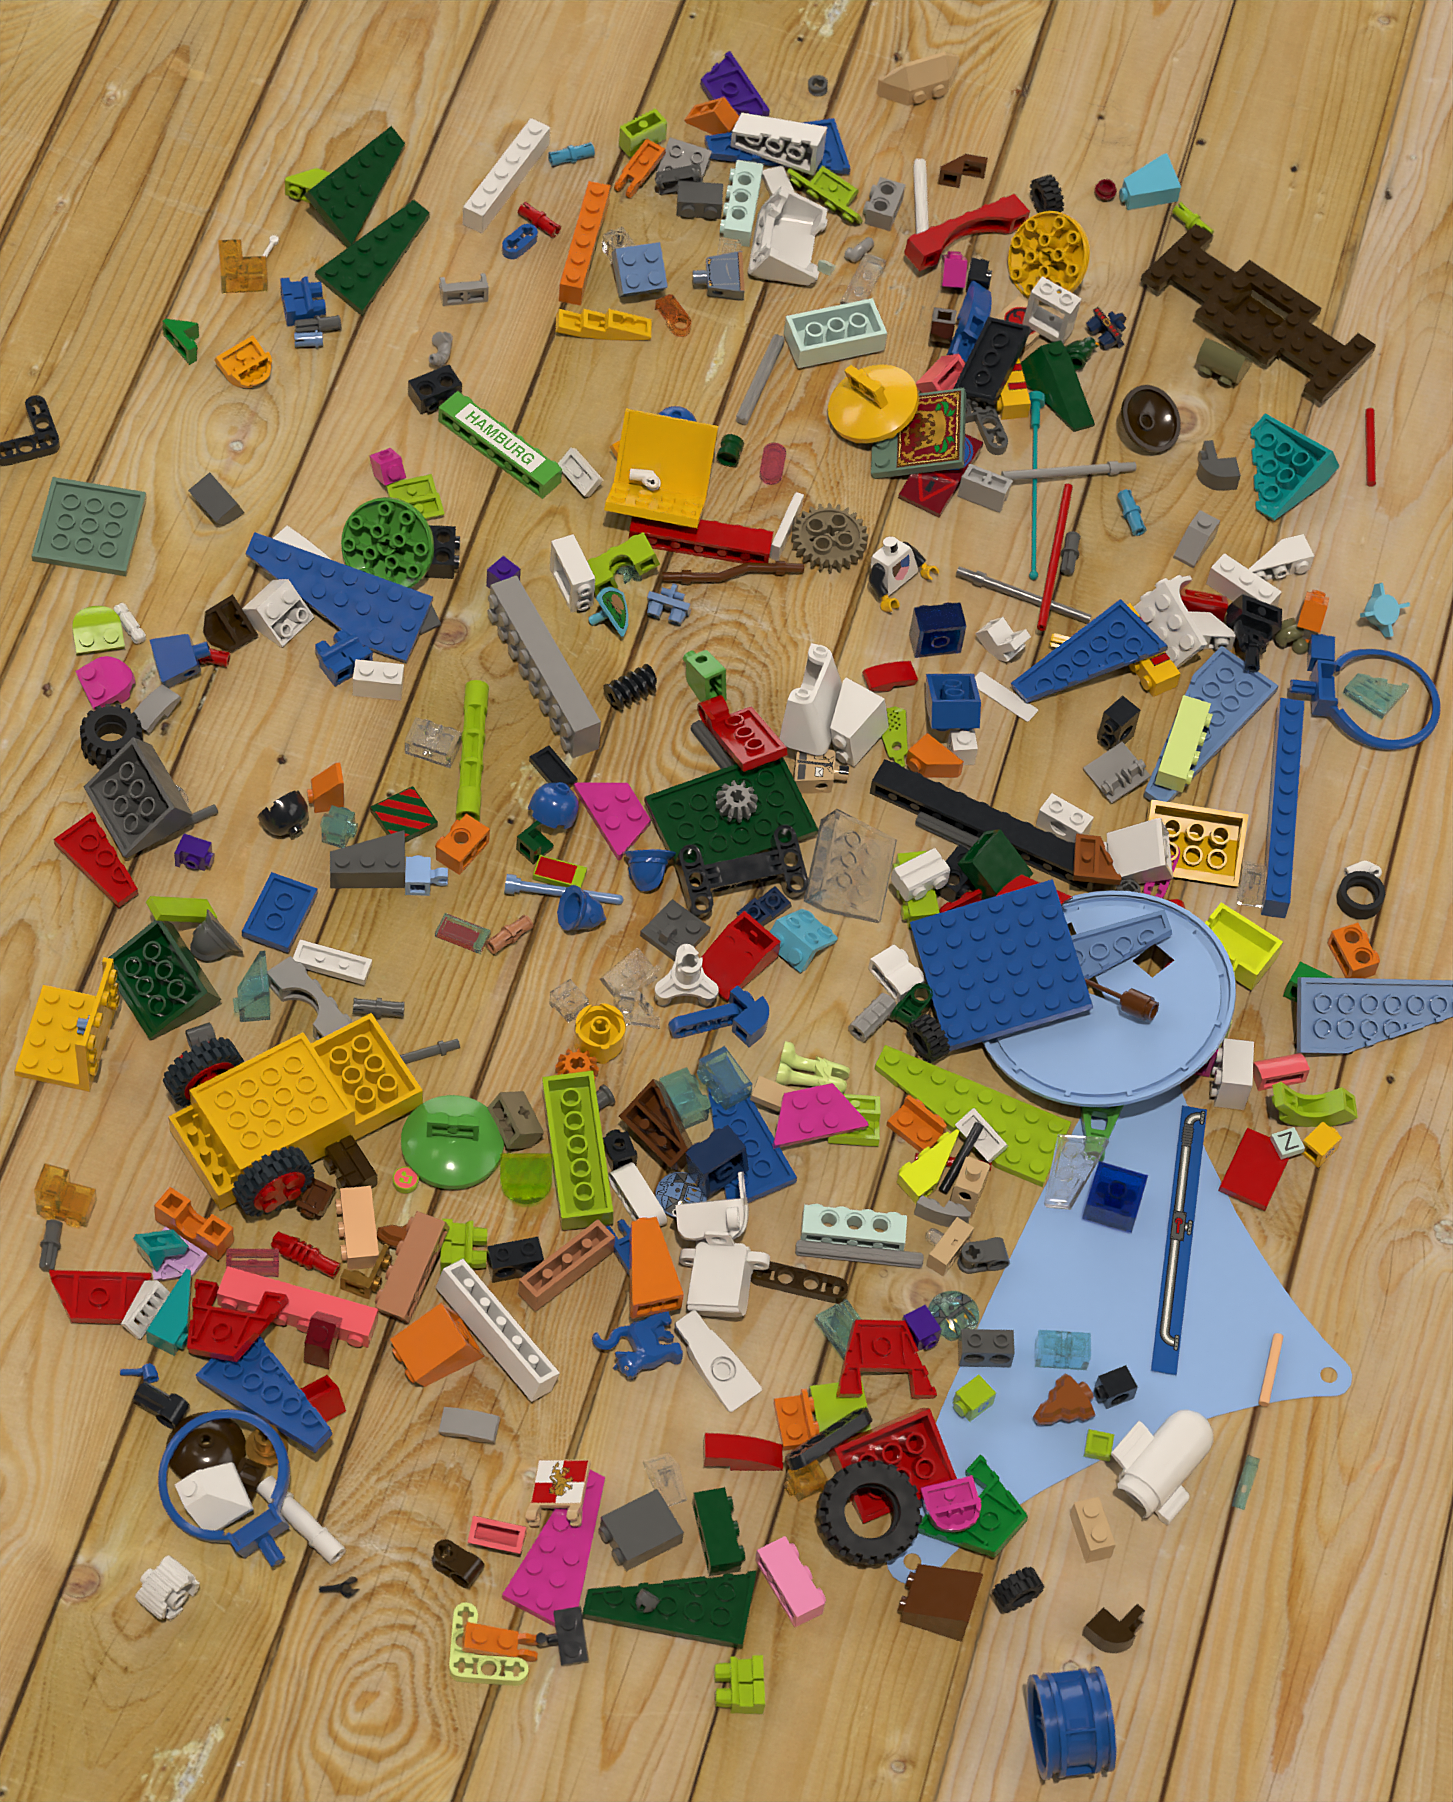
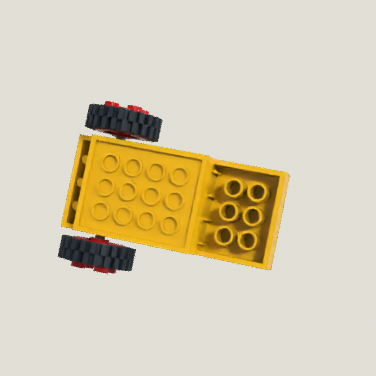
M372 1013L313 1043H310L304 1032L245 1062L230 1039H224V1037H220L218 1040L211 1038L209 1042L207 1040L202 1041L200 1047L197 1045L192 1046V1051L189 1053L187 1050L184 1051L181 1056L174 1060L175 1064L168 1066L167 1069L169 1071L164 1073L165 1078H163L164 1086L177 1105L180 1104L181 1107L187 1105L186 1108L168 1116L170 1132L219 1210L238 1201L245 1214L250 1216L256 1214L257 1217L262 1216L263 1213L266 1215L270 1214L274 1209L275 1211L281 1209L280 1205L282 1204L287 1206L291 1200L297 1199L301 1192L307 1189L306 1186L311 1184V1179L314 1178L315 1172L310 1163L324 1157L327 1146L339 1142L349 1135H352L356 1140L423 1104V1090Z

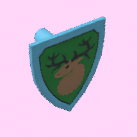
M604 588L596 597V600L603 609L588 618L591 625H595L609 618L621 637H623L628 627V609L624 593L616 588Z

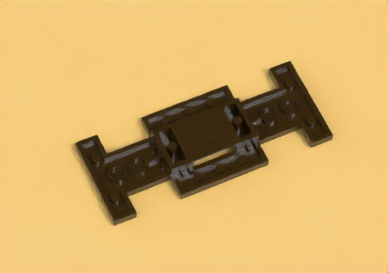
M1198 224L1193 225L1142 274L1141 281L1157 292L1171 280H1174L1202 299L1205 303L1196 310L1194 317L1267 366L1274 358L1279 360L1284 355L1308 371L1314 377L1304 386L1303 391L1320 403L1353 373L1376 348V344L1360 333H1357L1346 345H1343L1311 322L1320 314L1321 307L1250 259L1235 272L1205 252L1203 249L1212 242L1214 235ZM1252 290L1288 314L1287 317L1283 318L1252 297Z

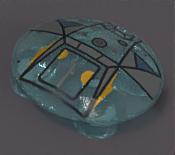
M945 1291L938 1294L932 1299L928 1307L942 1329L941 1335L949 1341L957 1340L961 1329H975L979 1322L977 1304L971 1297L959 1291Z

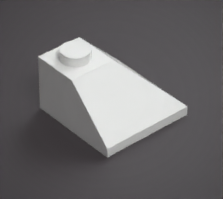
M234 1463L198 1470L175 1484L184 1508L201 1529L221 1530L253 1510Z

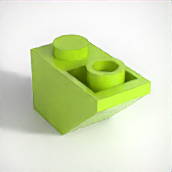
M314 168L286 177L285 195L310 203L304 194L327 177L330 172Z

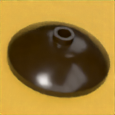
M1152 385L1138 386L1129 391L1125 396L1121 406V419L1129 438L1138 447L1148 452H1162L1172 447L1179 437L1181 420L1178 409L1171 397L1160 388Z
M208 1412L195 1413L182 1419L176 1428L170 1432L166 1447L184 1425ZM230 1418L207 1422L191 1431L180 1442L168 1465L180 1480L198 1470L227 1463H234L237 1469L242 1457L246 1458V1439L238 1424ZM204 1439H209L211 1441L209 1444L201 1443V1441Z

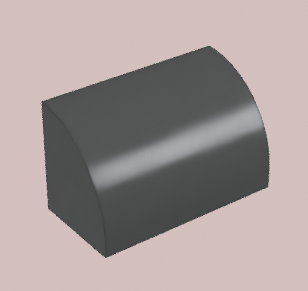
M210 472L188 490L218 524L230 523L245 513Z

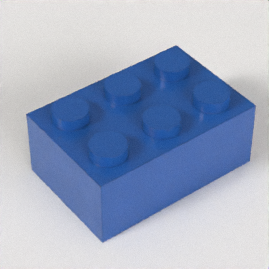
M926 674L925 702L931 729L947 731L951 728H959L963 731H971L974 728H980L981 700L975 675Z

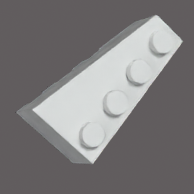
M742 113L732 131L731 147L814 175L823 158L827 127Z

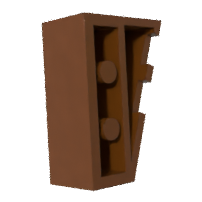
M652 1079L619 1117L670 1168L680 1172L687 1165L686 1152L693 1144L663 1083Z

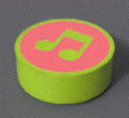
M400 1167L394 1172L393 1186L398 1192L407 1194L413 1192L418 1187L419 1176L410 1167Z

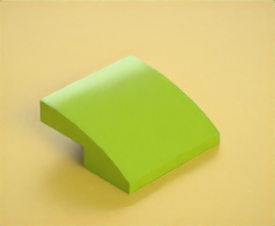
M432 474L396 481L385 486L388 497L397 498L411 504L425 519L445 515Z
M843 1094L865 1118L869 1126L867 1129L828 1137V1143L879 1147L880 1096Z
M839 1382L809 1386L810 1397H813L814 1415L815 1421H818L819 1433L852 1411L867 1407L863 1383V1394L860 1398L837 1397L836 1393ZM870 1424L865 1428L861 1429L860 1431H858L857 1433H863L867 1430H870Z

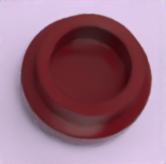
M1102 179L1096 184L1094 192L1102 200H1111L1116 196L1117 188L1112 180Z

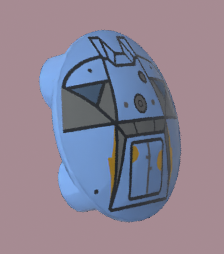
M675 1172L665 1176L659 1182L656 1189V1199L664 1212L676 1218L677 1216L672 1214V1211L676 1209L675 1205L707 1201V1197L690 1178L689 1173Z

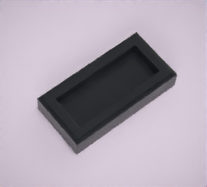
M550 745L529 756V762L547 783L561 782L570 788L578 782V778Z

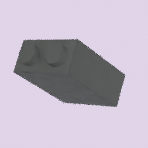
M658 1489L601 1516L600 1528H598L602 1540L605 1543L609 1542L613 1550L611 1552L615 1562L618 1565L622 1564L625 1571L682 1544L684 1535L682 1528Z

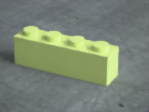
M1183 695L1155 781L1156 785L1183 793L1185 784H1191L1194 771L1190 770L1191 765H1197L1200 752L1196 750L1198 746L1203 747L1207 734L1203 732L1204 727L1209 728L1213 714L1209 713L1211 703Z

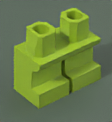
M442 1218V1221H445L450 1228L441 1247L440 1274L444 1268L462 1259L465 1260L471 1269L486 1268L487 1251L472 1250L473 1245H487L488 1229L473 1227L474 1221H468L466 1224L453 1223V1219Z
M753 1655L752 1659L730 1657L729 1663L715 1664V1682H729V1688L715 1690V1706L730 1708V1713L763 1714L765 1708L763 1655Z

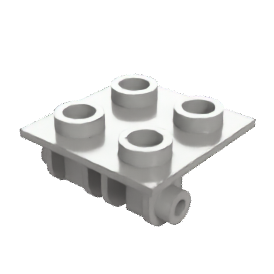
M670 137L666 146V154L663 156L657 172L700 163L703 178L705 169L709 168L711 162L709 158L712 151Z
M1123 742L1083 768L1111 803L1151 777L1145 770L1146 765L1142 759L1137 760Z

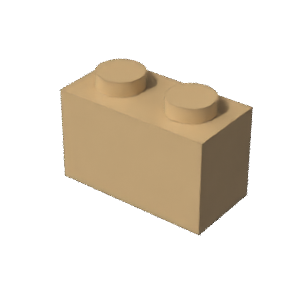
M1100 1497L1074 1502L1070 1518L1085 1562L1090 1563L1111 1558L1116 1544Z

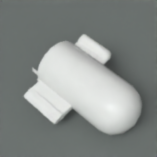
M1188 1409L1179 1410L1169 1416L1153 1435L1142 1422L1138 1421L1111 1452L1116 1462L1123 1468L1118 1478V1489H1123L1133 1501L1145 1508L1146 1514L1143 1518L1150 1517L1155 1511L1160 1521L1168 1525L1190 1498L1189 1493L1181 1484L1208 1454L1214 1442L1213 1429L1208 1420L1198 1412Z

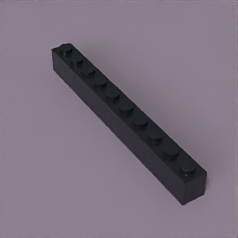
M884 759L872 779L870 794L916 815L924 812L978 838L985 831L1001 829L1028 866L1088 893L1092 892L1096 884L1073 880L1075 844L1073 842L1065 841L1056 837L1051 832H1045L1034 827L1029 822H1023L1014 818L1007 812L994 809L985 802L974 800L963 792L954 791L940 782L924 777L918 772H912L903 768L896 762Z

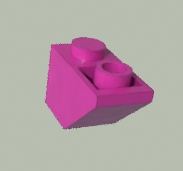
M948 251L947 255L942 254V286L965 288L968 260L961 252Z

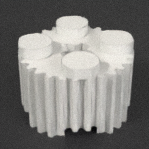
M166 1556L160 1565L157 1566L156 1570L150 1568L140 1578V1582L143 1583L142 1588L137 1592L135 1598L158 1619L167 1617L171 1621L183 1610L181 1605L188 1598V1595L194 1596L198 1591L200 1583L178 1561L171 1556Z

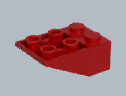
M743 911L726 926L701 956L703 959V971L705 975L717 984L718 995L728 1002L732 989L737 985L741 989L745 987L779 956L781 941L747 912Z

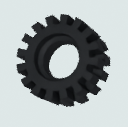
M1050 174L1033 179L1031 181L1032 184H1030L1032 189L1030 194L1032 195V202L1034 201L1033 206L1035 209L1037 208V214L1045 211L1062 213L1064 210L1062 199L1064 197L1061 195L1062 189L1061 187L1059 188V182L1056 181V178Z
M924 1014L908 1024L907 1035L911 1038L909 1041L914 1045L913 1049L918 1051L919 1057H923V1060L928 1063H933L949 1053L950 1045L947 1043L949 1042L948 1037L944 1035L946 1034L945 1031L940 1028V1023H936V1019L934 1017L931 1018V1015Z
M1025 1567L1022 1570H1017L1014 1574L1011 1573L1008 1575V1578H1003L1000 1581L1001 1583L996 1584L992 1594L1003 1612H1010L1011 1610H1017L1018 1607H1024L1027 1602H1032L1033 1598H1037L1039 1593L1043 1592L1045 1586L1034 1568Z

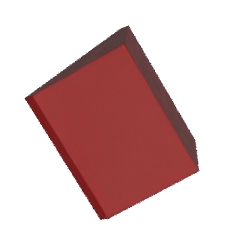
M1185 588L1179 591L1182 602L1188 611L1210 612L1221 622H1224L1228 607L1227 596Z

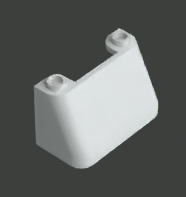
M781 186L759 210L748 274L760 279L806 286L815 283L819 276V271H817L818 266L811 263L815 235L819 231H823L828 222L826 219L827 209Z
M813 643L810 645L801 688L792 690L789 695L779 738L786 747L812 755H823L829 749L832 741L830 727L842 687L833 655L823 645Z

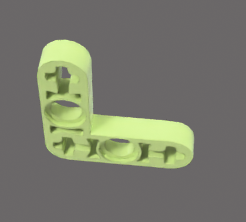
M466 1602L457 1605L453 1613L449 1660L450 1676L455 1681L511 1686L523 1684L527 1680L529 1672L528 1664L523 1659L475 1655L474 1653L461 1651L462 1648L456 1644L457 1638L463 1636L464 1628H462L463 1619L461 1616L463 1612H469L468 1622L477 1623L478 1611L471 1603ZM459 1663H465L464 1673L458 1672L456 1667L459 1666ZM474 1663H477V1668H476V1673H477V1674H473V1664H474ZM485 1664H493L497 1671L492 1676H487L482 1673L481 1668ZM501 1665H505L504 1676H500ZM514 1667H519L520 1673L518 1677L513 1676V1672H511Z

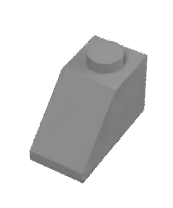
M1199 510L1189 524L1173 558L1194 569L1215 539L1220 520Z

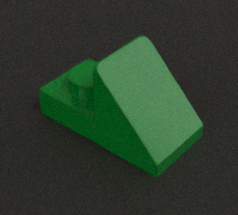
M167 318L162 320L163 336L189 365L196 362L198 347L194 340L199 338V324Z

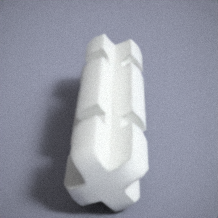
M124 603L114 606V611L118 614L126 632L131 635L135 644L144 642L146 634L142 628H139L140 625L131 612H128L127 606Z

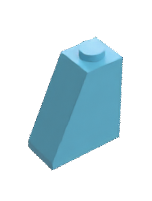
M1168 154L1159 156L1124 178L1122 188L1119 190L1120 200L1125 203L1127 210L1178 202L1181 185Z

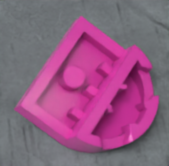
M99 657L75 671L94 710L99 705L102 708L105 707V704H112L117 700L121 704L130 697L129 692L132 684H135V676L132 670L124 662L114 657Z
M973 1476L923 1487L920 1490L927 1517L930 1523L938 1530L944 1532L963 1531L972 1527L977 1522L981 1510V1499L978 1497Z

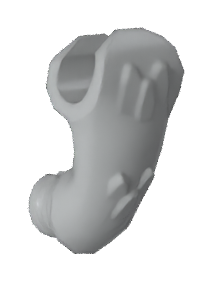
M439 331L433 335L432 343L437 347V353L429 356L428 359L431 365L442 367L447 362L453 339L450 333Z

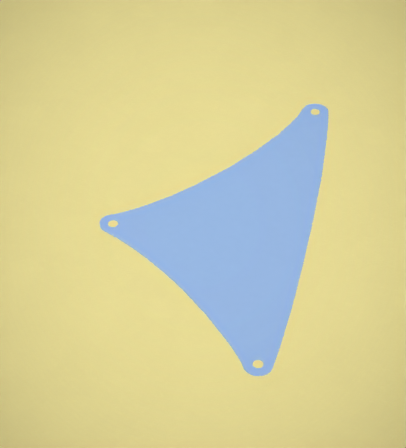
M1180 1084L1152 1098L1125 1104L1105 1147V1158L1101 1162H1090L1084 1158L1086 1143L1082 1118L1080 1117L1009 1259L1010 1264L1004 1269L977 1329L1014 1330L1015 1355L1011 1367L960 1366L936 1421L957 1479L966 1477L965 1470L981 1454L986 1459L991 1470L995 1471L999 1476L1000 1482L1006 1490H1009L1017 1502L1022 1504L1044 1489L1100 1461L1083 1457L1088 1429L1115 1434L1113 1451L1138 1421L1142 1422L1153 1435L1169 1416L1179 1410L1188 1409L1195 1411L1209 1419L1218 1415L1258 1406L1273 1334L1275 1333L1282 1334L1284 1338L1269 1403L1315 1396H1338L1345 1393L1351 1386L1352 1373L1349 1365L1322 1338L1303 1315L1258 1250L1237 1215L1228 1195L1218 1191L1221 1181L1204 1145L1177 1375L1151 1371L1182 1105L1187 1106ZM1091 1116V1127L1093 1129L1105 1130L1108 1119ZM1126 1365L1138 1386L1135 1397L1106 1409L1103 1402H1099L1094 1393L1097 1378L1099 1375ZM1326 1367L1333 1368L1337 1372L1336 1381L1332 1383L1323 1381L1320 1376L1321 1370ZM1066 1373L1077 1384L1082 1381L1087 1383L1094 1396L1091 1404L1096 1414L1095 1417L1084 1422L1080 1419L1072 1422L1059 1420L1054 1424L1038 1425L1033 1419L1035 1412L1040 1404L1048 1400V1393L1055 1387V1381ZM979 1374L996 1392L993 1405L969 1422L965 1416L962 1417L956 1412L953 1406V1399L957 1390ZM975 1483L979 1496L984 1488ZM920 1499L922 1501L920 1515H923L924 1517L927 1513L925 1510L923 1499ZM918 1533L916 1539H913L910 1543L911 1546L906 1551L902 1552L898 1557L887 1561L888 1570L895 1579L906 1584L910 1571L916 1572V1569L910 1570L904 1565V1557L907 1554L913 1553L918 1555L923 1565L941 1567L960 1546Z

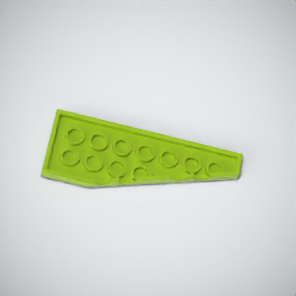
M884 1046L875 1064V1070L895 1087L903 1089L914 1099L922 1101L930 1112L942 1117L947 1125V1129L951 1132L958 1129L955 1124L975 1108L1008 1145L992 1161V1165L999 1170L1035 1185L1044 1186L1070 1129L1071 1121L890 1046ZM959 1130L958 1137L960 1136L966 1140L965 1135ZM973 1146L972 1149L975 1152L979 1153V1151Z

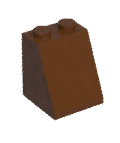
M918 1564L915 1573L910 1571L905 1587L910 1588L908 1597L902 1595L898 1611L902 1612L900 1622L962 1642L983 1574Z

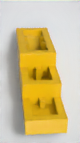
M559 309L556 313V332L601 340L633 341L651 339L652 319L613 309H608L606 314L588 309H583L581 314Z

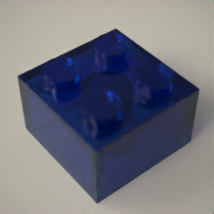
M961 602L914 607L909 631L914 658L961 653L967 626Z
M1099 1161L1082 1218L1132 1233L1148 1175Z

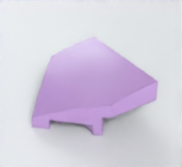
M165 1226L162 1231L170 1229ZM182 1238L188 1245L185 1254L165 1257L159 1270L156 1272L153 1269L154 1281L180 1279L186 1268L191 1270V1277H193L209 1256Z

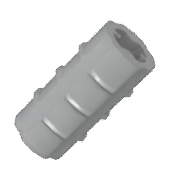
M881 993L875 1000H872L871 1004L864 1008L863 1012L856 1016L855 1020L848 1026L851 1035L858 1041H866L890 1018L896 1006L895 1000L885 993Z

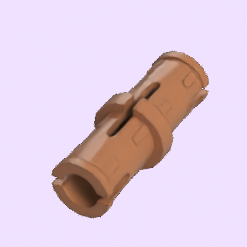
M522 915L512 924L503 926L498 934L485 941L487 949L491 953L496 954L506 945L518 941V937L533 928L532 920L527 915Z

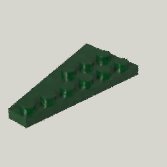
M392 126L304 194L347 248L353 244L405 145L403 139Z
M412 200L316 270L315 278L363 317L366 313V308L370 302L374 301L381 286L385 285L399 264L404 252L408 251L413 239L419 235L429 220L430 212L417 201Z

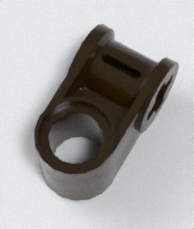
M440 1540L433 1548L431 1559L433 1568L463 1588H470L485 1567L484 1562L478 1556L466 1551L451 1540Z

